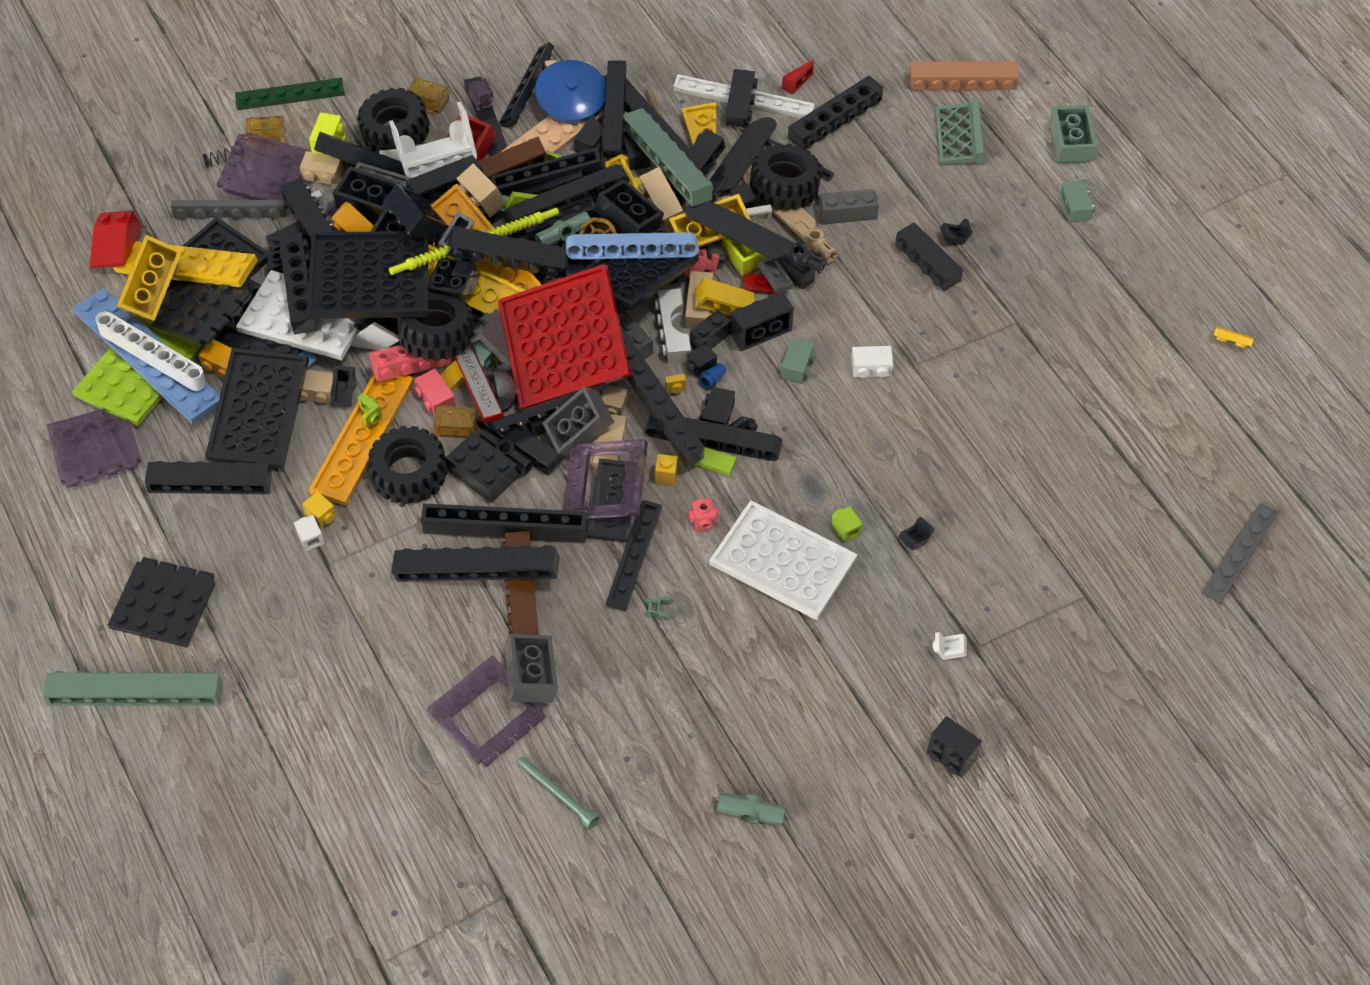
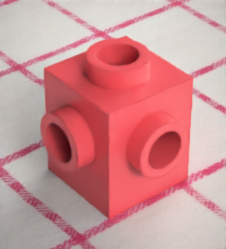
M712 498L698 499L692 502L691 510L688 511L690 522L694 523L695 531L716 528V518H719L717 505L713 506Z

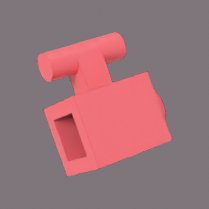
M699 248L697 253L699 254V261L684 272V276L690 277L691 271L705 272V269H707L708 272L713 273L714 277L720 255L714 253L710 260L707 258L706 249Z

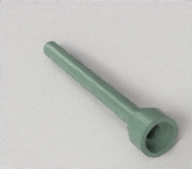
M524 757L518 759V764L580 816L582 824L588 830L598 823L600 815L594 810L584 809Z

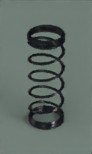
M238 144L239 155H238V153H237L235 147H234V146L231 147L232 157H231L229 151H228L226 148H224L225 159L223 158L221 152H220L219 150H217L218 162H217L215 156L213 155V153L210 152V162H211V164L209 163V160H208L207 155H206V154H203L202 156H203V159H204L206 168H208L209 165L212 167L211 154L213 155V157H214L216 163L219 165V155H218V152L220 153V155H221V157H222V159L224 160L225 163L227 162V160H226V151L228 152V154H229L231 160L233 161V160H234L233 148H234V150H235L237 156L239 157V159H241V155H242V158H245V153H244L242 144Z

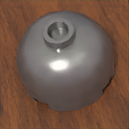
M488 372L486 378L501 410L507 409L513 404L517 396L513 378L504 372Z

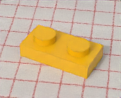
M1216 326L1214 331L1217 340L1223 342L1231 340L1236 342L1235 345L1242 348L1252 346L1254 340L1253 336Z

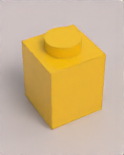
M658 454L655 468V484L675 486L678 456Z
M318 491L302 503L305 515L308 517L313 515L321 529L326 524H330L336 517L334 505Z

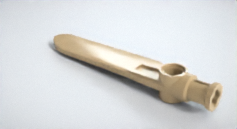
M752 165L749 166L743 175L744 184L747 183L749 185ZM771 206L772 212L805 242L807 249L813 251V253L821 254L824 258L828 259L827 263H831L836 259L839 251L829 245V241L824 237L822 229L815 227V219L802 207L797 210L790 209L787 211L781 208L779 210L774 209Z

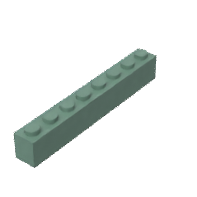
M643 108L623 114L624 130L657 167H660L665 177L692 207L712 200L714 188L711 181L704 177L702 171L695 167L693 161L686 157L685 152L678 148L676 142L669 138L668 134L660 128V125L652 119L650 114Z
M56 671L55 673H47L43 697L48 705L219 706L222 681L219 673L210 671L205 673H193L190 671L183 673H172L169 671L162 673H151L148 671L140 673H130L127 671L119 673H108L106 671H99L97 673H87L85 671L66 673L64 671Z

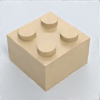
M474 163L457 177L460 183L459 188L465 192L482 214L485 213L490 218L505 205L506 201L498 188Z

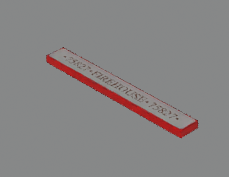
M470 344L464 352L461 351L460 355L454 356L484 423L503 418V412Z

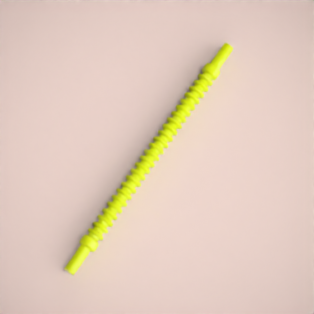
M557 208L543 213L536 212L533 216L529 215L524 217V219L520 218L519 221L515 220L510 222V224L506 223L505 226L496 227V230L492 228L491 231L487 230L486 233L507 236V234L510 235L512 232L516 233L521 231V229L524 230L526 227L530 228V226H535V224H541L543 220L559 215V211ZM448 246L439 247V250L434 249V252L429 251V254L426 252L424 255L420 254L419 257L409 258L404 263L390 267L389 272L391 275L408 269L411 271L417 267L420 268L421 264L425 266L426 263L430 264L431 261L435 262L436 259L438 261L441 258L445 259Z

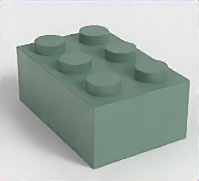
M1089 105L1053 107L1050 126L1057 161H1094L1097 142Z

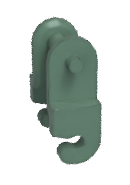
M669 597L647 599L648 611H645V615L648 617H658V620H665V617L670 620L672 615L670 613H661L660 606L662 604L665 605L667 601L669 604H672L673 599ZM653 605L657 606V611H652Z

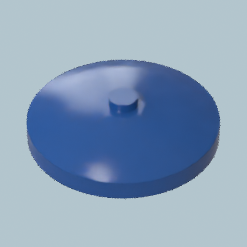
M578 60L558 61L546 67L539 75L535 86L536 101L540 109L555 121L566 124L583 123L591 115L597 116L604 108L606 81L602 74L588 63Z

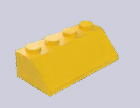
M739 194L714 202L751 220ZM686 213L669 218L668 228L670 233H693L697 237L698 247L726 238V236L688 218Z
M145 235L117 307L149 324L154 322L182 250Z

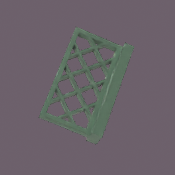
M979 98L971 99L972 103L936 107L940 165L976 161L977 165H985ZM961 110H969L965 116L959 114ZM948 112L950 115L944 118L940 113ZM954 116L960 119L956 124L950 121ZM964 122L970 125L966 130L959 127ZM946 124L949 125L950 127H952V128H951L949 131H947V132L944 131L943 129H941V128H943ZM955 130L961 133L957 138L951 135ZM965 136L971 139L967 144L961 141ZM947 138L953 141L948 146L942 143ZM956 144L962 146L958 152L952 149ZM968 150L972 152L973 155L964 156L962 155V153ZM947 152L954 155L952 158L943 157Z

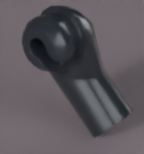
M739 417L728 425L756 431L758 428L756 420L749 417Z

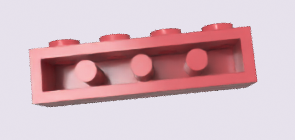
M401 345L370 352V368L378 382L452 364V357L448 360L440 359V361H434V359L427 361L423 360L422 357H414L412 353L409 354Z

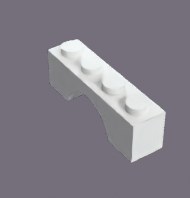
M681 289L658 291V299H654L655 309L659 310L660 313L657 314L658 326L662 325V329L659 330L660 340L665 343V345H662L663 357L667 356L668 364L687 362V354L691 352L689 336L677 331L672 326L673 321L683 315Z

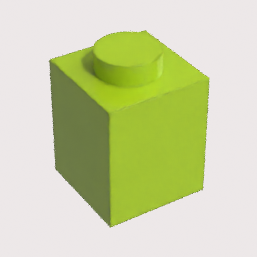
M850 506L844 509L840 508L834 512L831 525L844 543L862 534L863 523Z

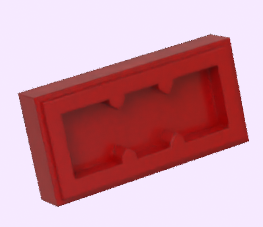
M743 274V289L756 294H777L764 275Z

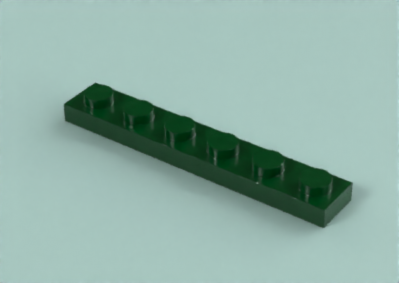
M342 78L235 92L238 110L345 95Z

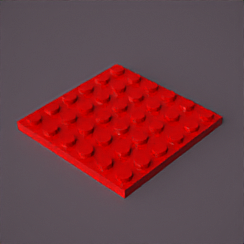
M602 264L498 299L520 409L524 410L542 402L576 392L584 386H601L632 376L607 265Z

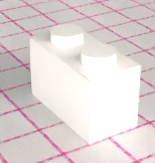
M891 346L852 347L851 364L853 377L892 376L893 358Z

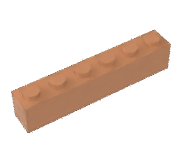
M911 61L909 69L910 90H1016L1019 78L1017 61Z

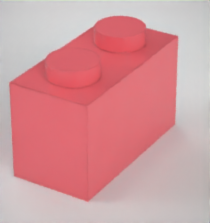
M436 369L414 379L416 385L414 391L417 397H422L425 408L428 412L431 411L435 417L456 407L453 393Z

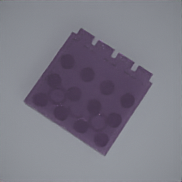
M248 132L245 135L238 134L229 154V160L226 161L222 174L219 177L217 186L222 188L223 192L250 200H283L280 186L301 177L300 165L305 152H310V150Z
M103 408L47 424L62 485L66 484L68 489L81 485V479L88 483L101 479L100 474L104 473L106 478L120 474V468L123 467L125 472L139 468L138 463L142 461L130 420L127 418L123 420Z

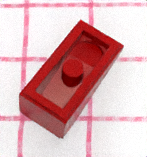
M811 60L783 76L782 89L793 95L813 75L814 61Z

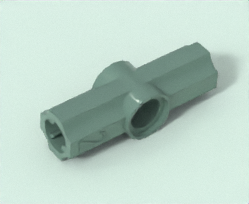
M583 212L565 221L558 220L552 227L535 234V240L537 243L552 246L561 241H566L568 236L579 234L582 225L591 218L587 212Z
M721 792L717 812L739 816L741 820L748 823H758L761 821L782 826L786 806L765 802L756 795L749 794L743 797Z

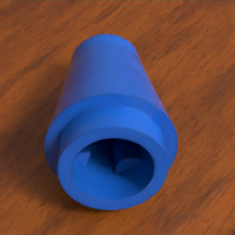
M719 363L702 372L699 377L700 384L705 389L715 387L726 373V367Z

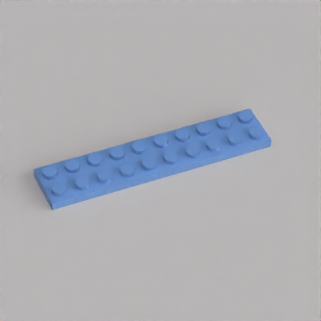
M104 287L72 308L73 312L191 424H194L217 408L220 394L207 382L202 390L193 391L100 335L95 320L96 316L101 312H110L164 344L139 319L132 317L117 307L118 300Z

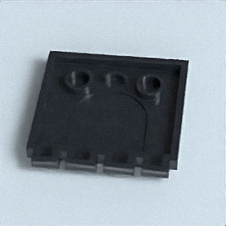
M189 281L150 326L156 332L200 347L204 345L209 346L217 337V333H220L229 323L228 318L232 319L241 309L240 305H244L252 294L246 286H241L240 288L224 284L215 285L214 283Z
M143 557L141 562H136L107 625L109 629L188 648L215 587L214 574L201 570L197 574L196 569L179 566L178 568L176 564L163 561L158 565V560Z

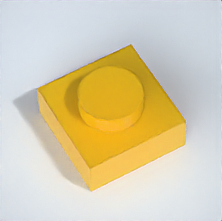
M685 374L665 377V389L668 394L686 391Z

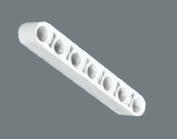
M101 312L96 316L95 320L100 335L193 391L202 390L206 386L203 369L196 363L110 312Z

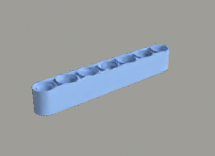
M693 233L574 234L566 239V253L571 259L693 257L699 251L697 237Z

